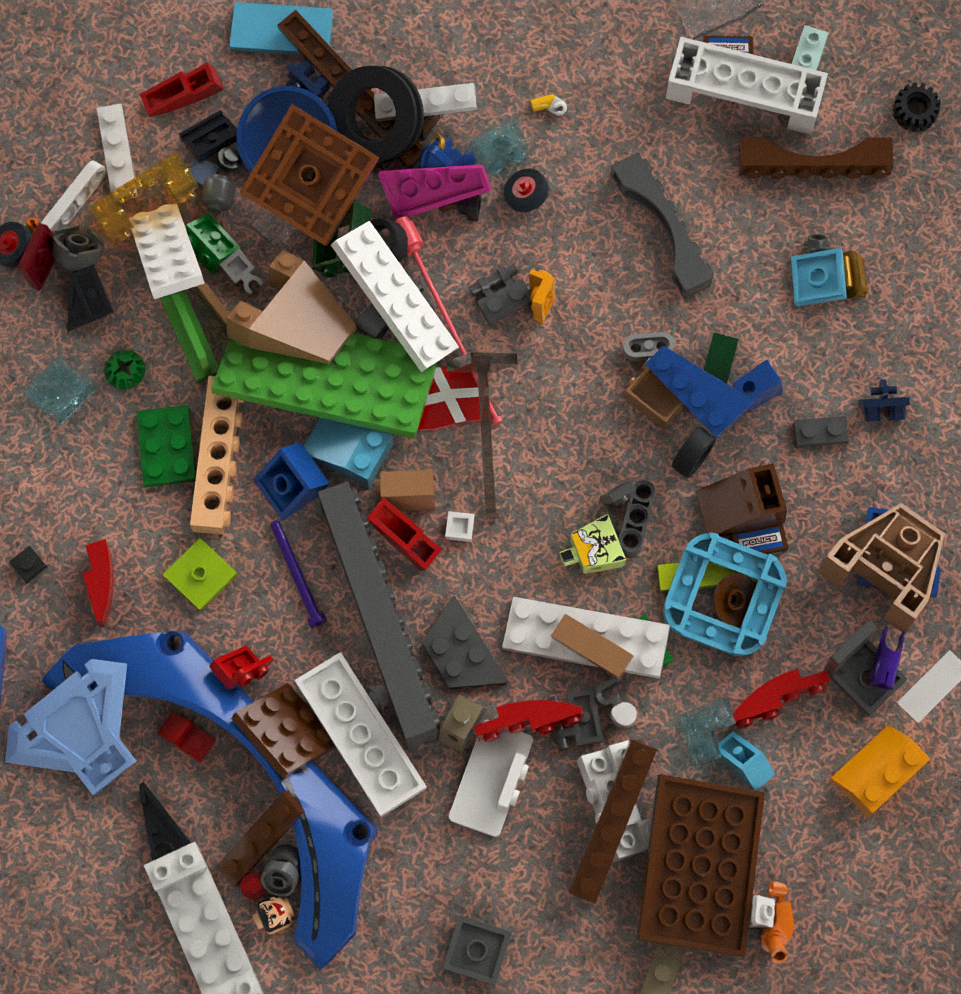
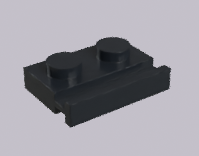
M220 110L179 133V138L200 163L221 149L237 142V128Z

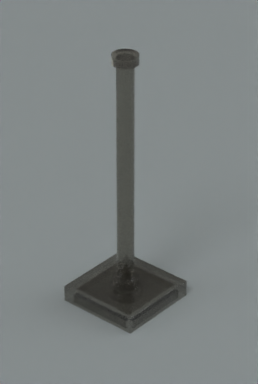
M470 352L447 361V372H475V374H478L486 509L483 519L486 520L499 518V513L496 512L488 373H494L518 364L517 354Z

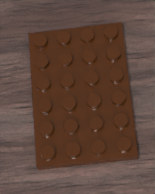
M664 774L658 775L636 940L745 957L765 792Z

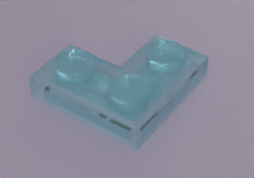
M720 698L680 714L694 766H702L722 758L714 732L736 724L729 699Z

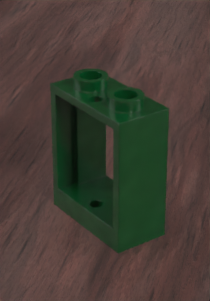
M354 201L338 228L349 225V232L368 221L371 222L372 210ZM338 228L327 246L314 240L312 269L321 272L324 277L328 278L337 277L338 274L345 272L350 273L342 260L336 258V252L331 246L337 240Z

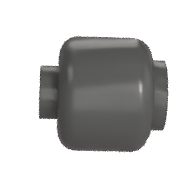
M214 174L203 182L200 202L207 207L206 210L210 213L220 214L222 211L229 210L234 200L235 185L229 177Z

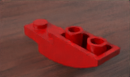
M797 668L771 679L756 689L737 707L728 721L729 728L737 726V729H742L752 725V720L762 718L763 721L774 719L783 707L781 700L789 703L799 699L800 694L809 692L810 695H815L825 691V686L830 681L827 670L801 678Z
M550 700L521 701L496 707L499 718L475 725L474 729L478 741L484 740V742L497 740L500 738L499 734L510 731V734L521 732L529 724L533 734L539 733L541 736L555 731L554 727L563 724L565 727H570L580 723V719L584 718V712L582 707L565 702Z

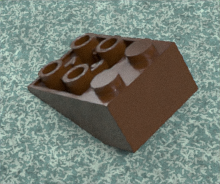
M774 463L748 468L695 491L706 534L717 533L720 537L785 523L787 508Z

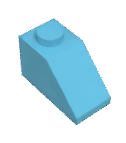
M734 731L713 748L737 777L754 791H757L775 775L763 752Z

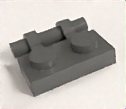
M514 264L507 268L503 266L497 269V273L487 278L482 277L476 280L477 283L469 286L473 296L480 292L484 295V298L477 301V305L489 325L532 304L530 300L531 293L523 279L513 283L510 278L518 274ZM502 282L504 288L493 293L490 287Z
M593 688L567 693V702L582 707L584 718H581L580 723L573 725L571 728L565 729L564 724L554 727L555 731L552 732L553 740L557 741L558 750L569 749L567 739L575 737L577 747L603 743L604 740ZM549 697L548 700L559 701V697Z

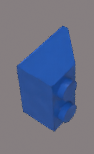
M301 443L280 448L253 479L281 520H285L319 496L318 492L324 490L330 484Z

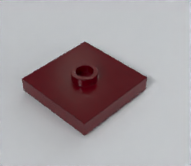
M42 223L38 224L18 265V269L30 286L39 291L42 289L55 263L52 255L53 233L47 225Z

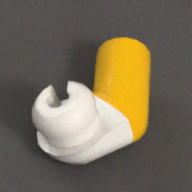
M553 94L530 100L533 112L546 109L557 116H561L567 110L566 103Z

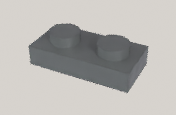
M846 416L794 420L793 422L796 448L847 444L849 442Z

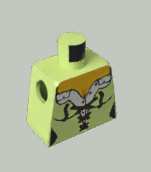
M608 514L573 532L570 538L572 548L559 552L564 567L578 562L583 574L621 568L626 563V558Z

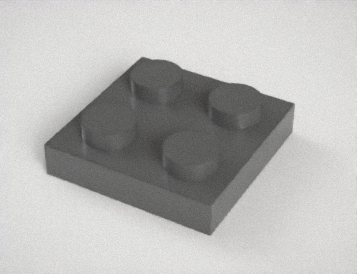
M459 915L442 969L496 986L512 932Z

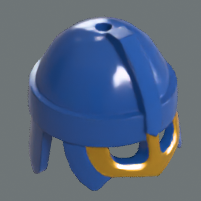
M436 133L431 142L423 149L418 162V169L475 165L477 161L472 152L467 151L461 154L456 148H452L451 138L444 139L439 133Z

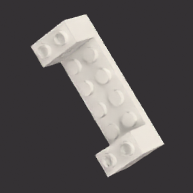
M681 37L668 80L666 99L690 105L693 92L788 115L790 120L787 129L812 135L828 73Z
M193 842L145 864V870L154 890L159 894L200 987L201 994H264L198 844Z

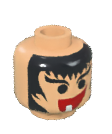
M276 895L257 902V913L252 915L258 929L264 928L266 933L270 935L291 926L292 918L295 917L287 896L282 898V896Z

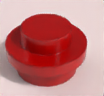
M251 872L242 879L241 891L246 898L257 900L266 894L267 891L261 883V873Z

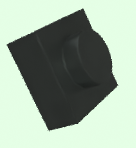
M30 545L9 561L25 583H28L47 568Z

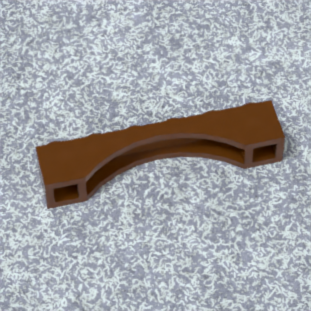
M740 138L738 147L739 175H745L747 178H758L761 175H771L772 178H783L786 175H796L797 178H808L811 175H821L823 178H834L836 175H846L848 178H859L862 175L884 178L891 174L894 166L892 138H866L858 145L844 152L825 156H809L790 152L775 145L767 138Z
M631 738L629 739L595 830L570 886V894L594 904L596 903L657 749Z

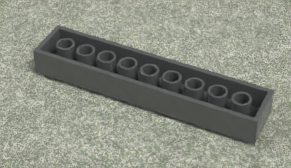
M345 482L319 491L320 505L406 747L409 749L438 738L437 730H440V720L436 709L430 710L429 705H432L430 692L426 683L423 685L420 683L423 680L422 671L418 659L412 660L411 658L414 653L409 635H403L402 633L405 631L401 612L399 609L394 610L393 608L396 607V599L391 585L385 586V583L388 581L382 560L376 561L379 556L373 536H367L370 535L369 524L365 513H359L362 509L356 488L351 489L349 483Z

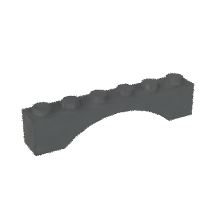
M639 152L613 164L611 176L623 196L645 206L664 226L670 238L674 254L672 280L683 299H686L710 287L714 273L709 263H704L700 257L701 251L698 244L690 240L688 236L689 231L684 221H679L673 202L671 200L667 201L661 182L658 179L655 180L652 176V169L646 158L642 159Z

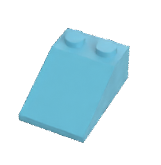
M319 418L303 447L315 462L369 488L394 444L393 435Z

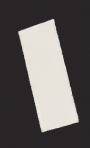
M949 650L897 703L919 723L961 681V660Z

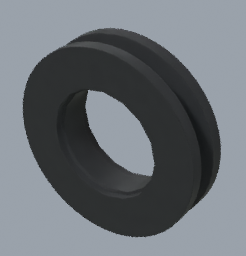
M362 66L351 70L337 82L328 101V107L335 118L338 132L380 157L377 163L393 161L405 155L415 145L423 127L424 108L418 89L405 74L392 67ZM373 88L386 92L392 99L396 110L395 124L391 132L380 140H371L364 136L358 128L355 119L356 105L359 98L367 90Z

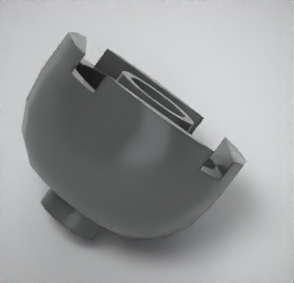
M76 225L63 226L55 231V235H53L52 255L59 266L70 273H75L89 266H96L103 253L104 240L92 229L88 228L87 232L79 230V226Z

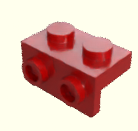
M245 645L214 659L209 667L225 687L231 690L237 686L245 687L254 678L257 680L263 678L270 671L268 667L274 659L268 656L259 660L251 649Z

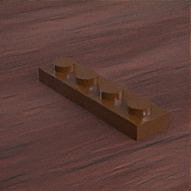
M288 791L282 792L216 868L233 887L238 886L244 876L254 869L305 810Z

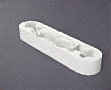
M90 161L41 222L49 227L53 235H55V231L58 228L67 226L104 179L106 168L96 161Z

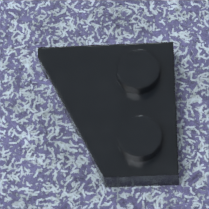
M94 265L70 274L68 323L66 325L68 332L115 313Z

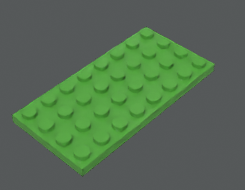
M357 333L351 335L329 364L251 349L229 338L212 385V394L415 439L438 362L421 372L401 343L380 338L373 339L370 336Z

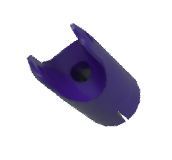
M885 626L881 634L869 684L879 689L893 690L905 632L901 633L895 651H892L886 644L888 627Z

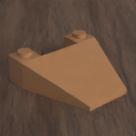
M282 250L269 266V286L279 290V292L263 311L240 301L226 318L227 337L251 349L329 364L355 332L356 325L305 260Z
M900 503L842 537L826 556L817 572L838 587H840L852 570L895 600L883 619L906 634L929 601L945 533Z

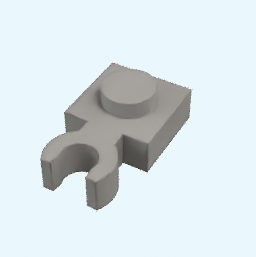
M240 249L219 264L220 268L235 286L240 282L243 283L244 291L248 296L253 295L252 290L249 288L251 283L258 284L260 288L263 287L262 280L258 276L251 275L256 269Z

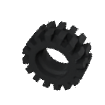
M913 83L912 87L908 84L904 87V90L901 89L893 106V111H895L893 116L895 119L898 118L897 123L899 125L905 124L904 129L908 130L909 127H912V132H916L918 128H920V131H924L926 126L930 128L933 122L935 123L941 108L940 99L937 100L939 96L937 92L932 94L933 88L931 86L927 90L925 89L926 84L921 83V86L917 87V83ZM912 100L921 101L924 103L926 111L920 115L914 114L908 110L907 104Z

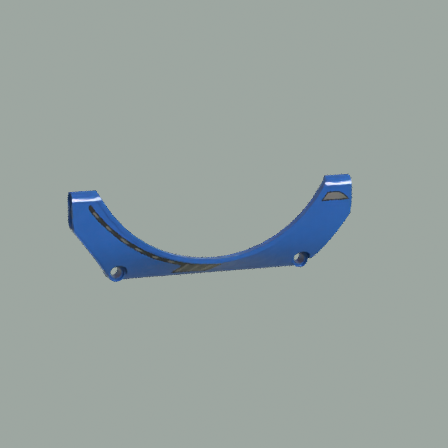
M186 632L149 633L74 645L43 677L42 682L51 691L76 671L82 677L89 671L85 664L91 659L126 663L124 695L146 696L167 700L190 708L210 718L229 731L249 749L264 767L280 794L288 791L305 810L293 824L300 856L302 881L300 911L294 943L320 970L323 969L356 934L365 866L370 843L376 838L378 832L375 823L314 761L285 779L277 773L231 719L236 711L254 702L253 699L240 686L228 690L209 667L213 659ZM178 636L181 639V646L175 650L173 640ZM94 681L89 686L94 690L99 685ZM361 824L366 826L368 831L365 839L360 838L357 833L358 827Z

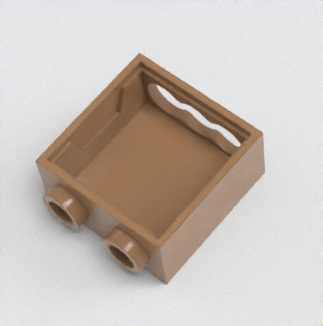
M644 363L641 367L643 372L637 378L633 376L625 385L624 399L665 430L684 409L685 405Z
M433 470L380 471V480H375L377 504L382 498H385L400 512L435 510Z

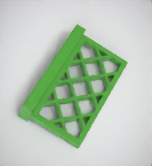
M182 290L160 297L197 384L207 380L209 376H216L219 368L186 291Z

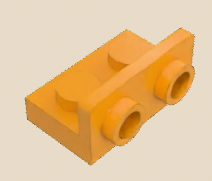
M531 269L529 273L531 310H533V319L543 324L556 298L555 278L546 271Z

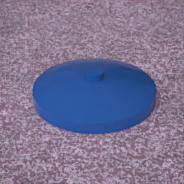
M294 86L274 87L265 90L252 99L244 109L237 127L238 151L248 170L252 172L291 104L338 132L335 118L325 102L314 93ZM316 174L312 176V181L315 179Z

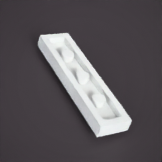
M474 83L418 89L423 103L424 116L477 110ZM388 94L374 95L377 122L395 120L396 110Z
M122 104L97 108L112 200L117 202L138 198Z

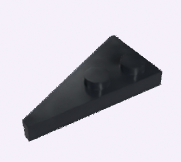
M142 782L139 785L140 799L151 849V859L154 861L191 844V842L147 785Z

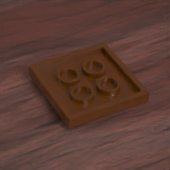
M288 683L236 711L231 717L234 723L283 779L336 748L317 716Z

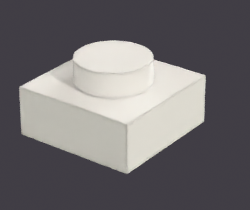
M448 511L445 539L472 542L475 515Z

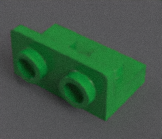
M209 213L186 224L185 228L194 254L201 265L211 274L217 273L221 262L238 249L241 250V247Z

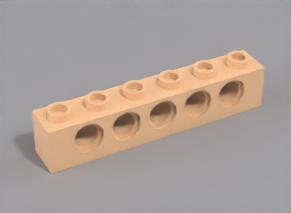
M209 376L190 526L193 532L224 535L225 527L230 526L231 512L227 511L228 502L233 501L234 487L230 486L231 477L236 476L237 462L233 461L234 452L239 451L240 437L236 436L237 427L242 426L243 413L239 412L240 403L245 401L212 394L215 376ZM223 402L231 403L230 408L226 410H221L218 407ZM225 426L229 428L225 434L219 435L215 433L219 427ZM217 451L226 453L222 459L212 458L213 454ZM214 476L222 477V481L219 484L209 483L210 479ZM210 501L219 502V506L216 509L210 510L206 508Z

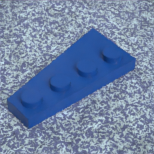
M664 345L645 362V365L716 438L720 437L755 403L749 397Z

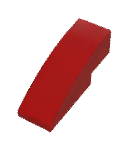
M206 62L187 74L181 71L139 95L148 116L152 117L201 101L224 90L216 69Z
M385 498L381 499L366 518L390 544L421 571L426 570L442 550L423 534L424 531Z
M106 539L85 545L92 570L82 573L96 622L100 628L106 626L114 592L113 561Z

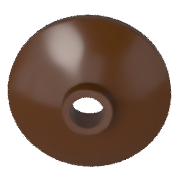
M733 573L727 575L718 583L713 596V607L720 621L734 627L741 626L756 586L748 576Z

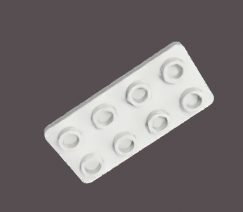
M510 731L499 734L500 738L491 742L478 741V738L476 739L449 813V820L451 822L493 837L500 835L510 805L515 807L520 791L516 790L519 780H525L529 766L525 763L533 743V737L523 732L510 734Z

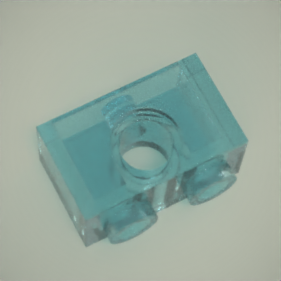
M515 119L470 141V152L474 154L477 164L483 165L486 174L490 172L495 174L501 171L504 165L512 161L514 163L520 162L526 157L529 150V143ZM497 147H504L506 151L497 152L494 149Z

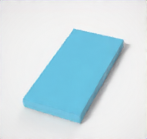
M235 2L229 46L230 51L302 55L277 27L295 9L330 45L333 9Z

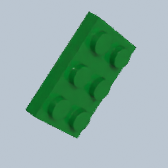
M182 405L136 411L144 487L195 482L196 471L189 406Z

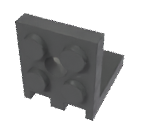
M870 620L830 657L823 670H827L829 678L868 717L908 679L897 670L893 690L879 689L872 685H866L862 681L863 673H872L877 648L869 641L877 627Z

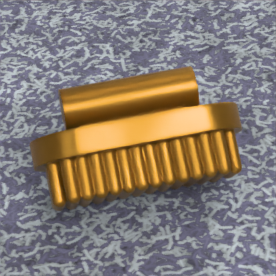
M846 251L843 253L847 299L854 300L859 297H866L868 288L864 273V258L855 251Z

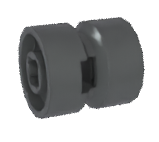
M281 844L272 851L268 864L261 876L262 886L272 895L288 896L295 890L301 876L298 848L289 844Z

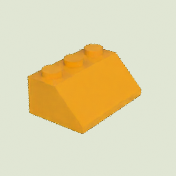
M887 725L830 779L869 818L921 770L930 758L911 738Z

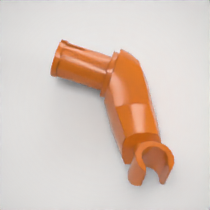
M771 881L768 886L769 896L777 897V902H775L773 927H765L763 929L761 945L765 951L770 952L774 963L782 964L789 957L785 946L793 934L795 925L791 902L784 901L788 891L787 886L784 883Z

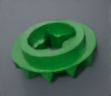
M121 349L119 352L112 353L109 359L105 361L104 374L107 381L113 387L130 389L137 386L144 378L145 363L142 357L133 350ZM118 362L123 363L125 366L131 364L128 367L131 376L123 371L119 373L120 367Z

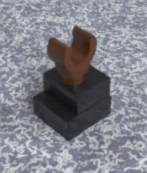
M479 194L438 208L443 212L458 208L459 214H465L468 220L478 222L482 196Z

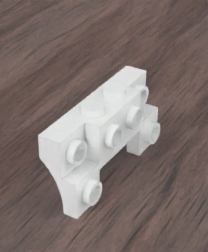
M629 740L608 746L604 750L583 755L576 760L587 788L586 797L589 803L593 805L596 813V824ZM636 804L613 862L648 850L652 818L642 821Z

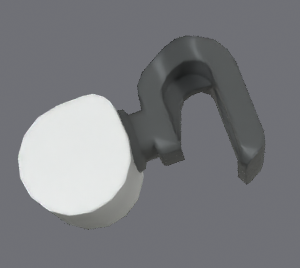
M613 677L597 687L595 701L603 708L611 706L610 718L614 725L620 729H627L634 724L637 712L632 704L627 702L620 703L619 695L613 697L604 696L603 692L620 684L621 679Z

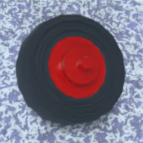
M532 168L522 169L515 172L507 180L503 193L507 204L513 210L525 213L539 208L545 202L549 193V186L546 178L538 170Z
M10 221L0 226L1 265L12 268L19 265L33 236L29 228L19 222Z

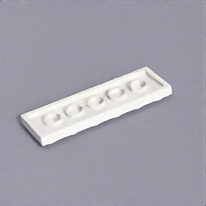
M177 203L172 205L165 204L156 210L139 212L134 217L128 218L154 299L204 284L203 276Z
M370 221L331 244L334 251L421 372L459 348Z
M513 597L502 646L503 650L598 667L551 638V634L563 616L567 614L633 655V659L624 672L660 679L670 625Z
M341 652L295 679L299 690L380 818L427 789V786Z

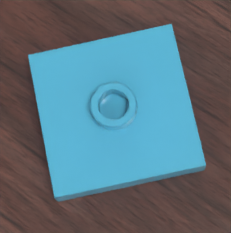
M841 248L791 256L794 304L796 307L847 299L843 251Z

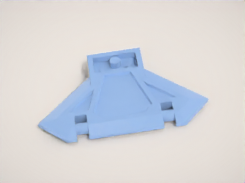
M91 659L85 664L89 671L82 677L76 671L24 713L28 722L21 726L15 721L8 727L5 763L74 772L79 776L91 794L96 795L137 761L119 738L127 664ZM96 681L99 686L92 690L89 685ZM35 730L38 735L32 739L29 734Z

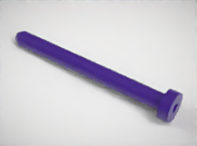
M275 520L271 522V529L310 616L307 622L310 628H315L327 621L324 613H319L281 523Z

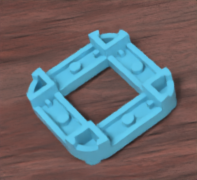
M717 533L699 535L692 539L683 551L664 602V622L670 625V629L674 633L737 657L751 655L767 639L766 636L783 590L786 587L787 577L778 558L772 554L767 555L719 537ZM708 562L735 573L744 574L757 581L740 628L691 610Z

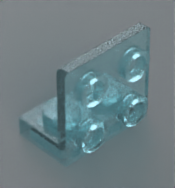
M58 356L24 390V393L61 426L97 389L93 380L86 373L81 375L62 357Z

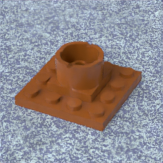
M291 104L239 193L327 246L380 157ZM316 174L315 179L312 181V176Z

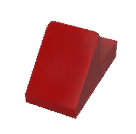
M173 711L157 732L159 736L200 764L216 743L215 739L194 726L191 720Z

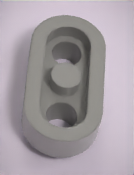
M665 332L633 334L625 339L623 353L630 361H647L658 351V346L664 345L674 351L675 341L670 334ZM638 348L640 351L635 353L631 349Z

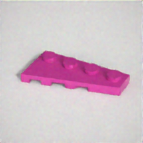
M483 165L379 171L378 173L395 220L491 190Z

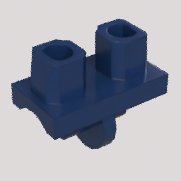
M307 59L297 65L291 62L286 66L289 70L288 78L290 81L285 86H294L308 90L323 100V96L330 89V83L322 75L313 82L309 79L315 73V70Z
M880 379L879 387L870 388V395H879L880 398L859 399L858 402L859 407L863 408L866 422L880 421V407L889 406V420H905L906 405H910V398H888V394H897V387L888 386L886 379Z

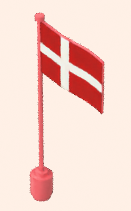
M407 216L401 217L394 222L400 224L406 231L408 238L406 254L407 256H414L466 365L436 368L418 430H435L470 421L491 420L494 426L500 424L503 420L501 416H497L418 255L424 242L414 222Z

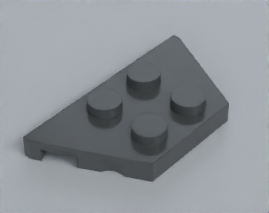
M453 596L423 640L422 646L450 690L462 689L464 687H483L485 685H506L508 683L507 678L460 603Z

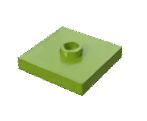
M201 538L162 574L200 612L238 576L237 572Z

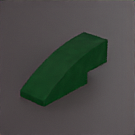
M713 333L704 370L727 384L739 339Z

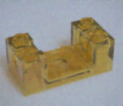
M178 152L170 155L86 208L108 243L114 240L115 244L131 235L129 230L134 228L120 204L136 196L135 189L140 187L143 191L159 182L170 201L173 203L178 200L180 204L196 195L193 190L199 186Z

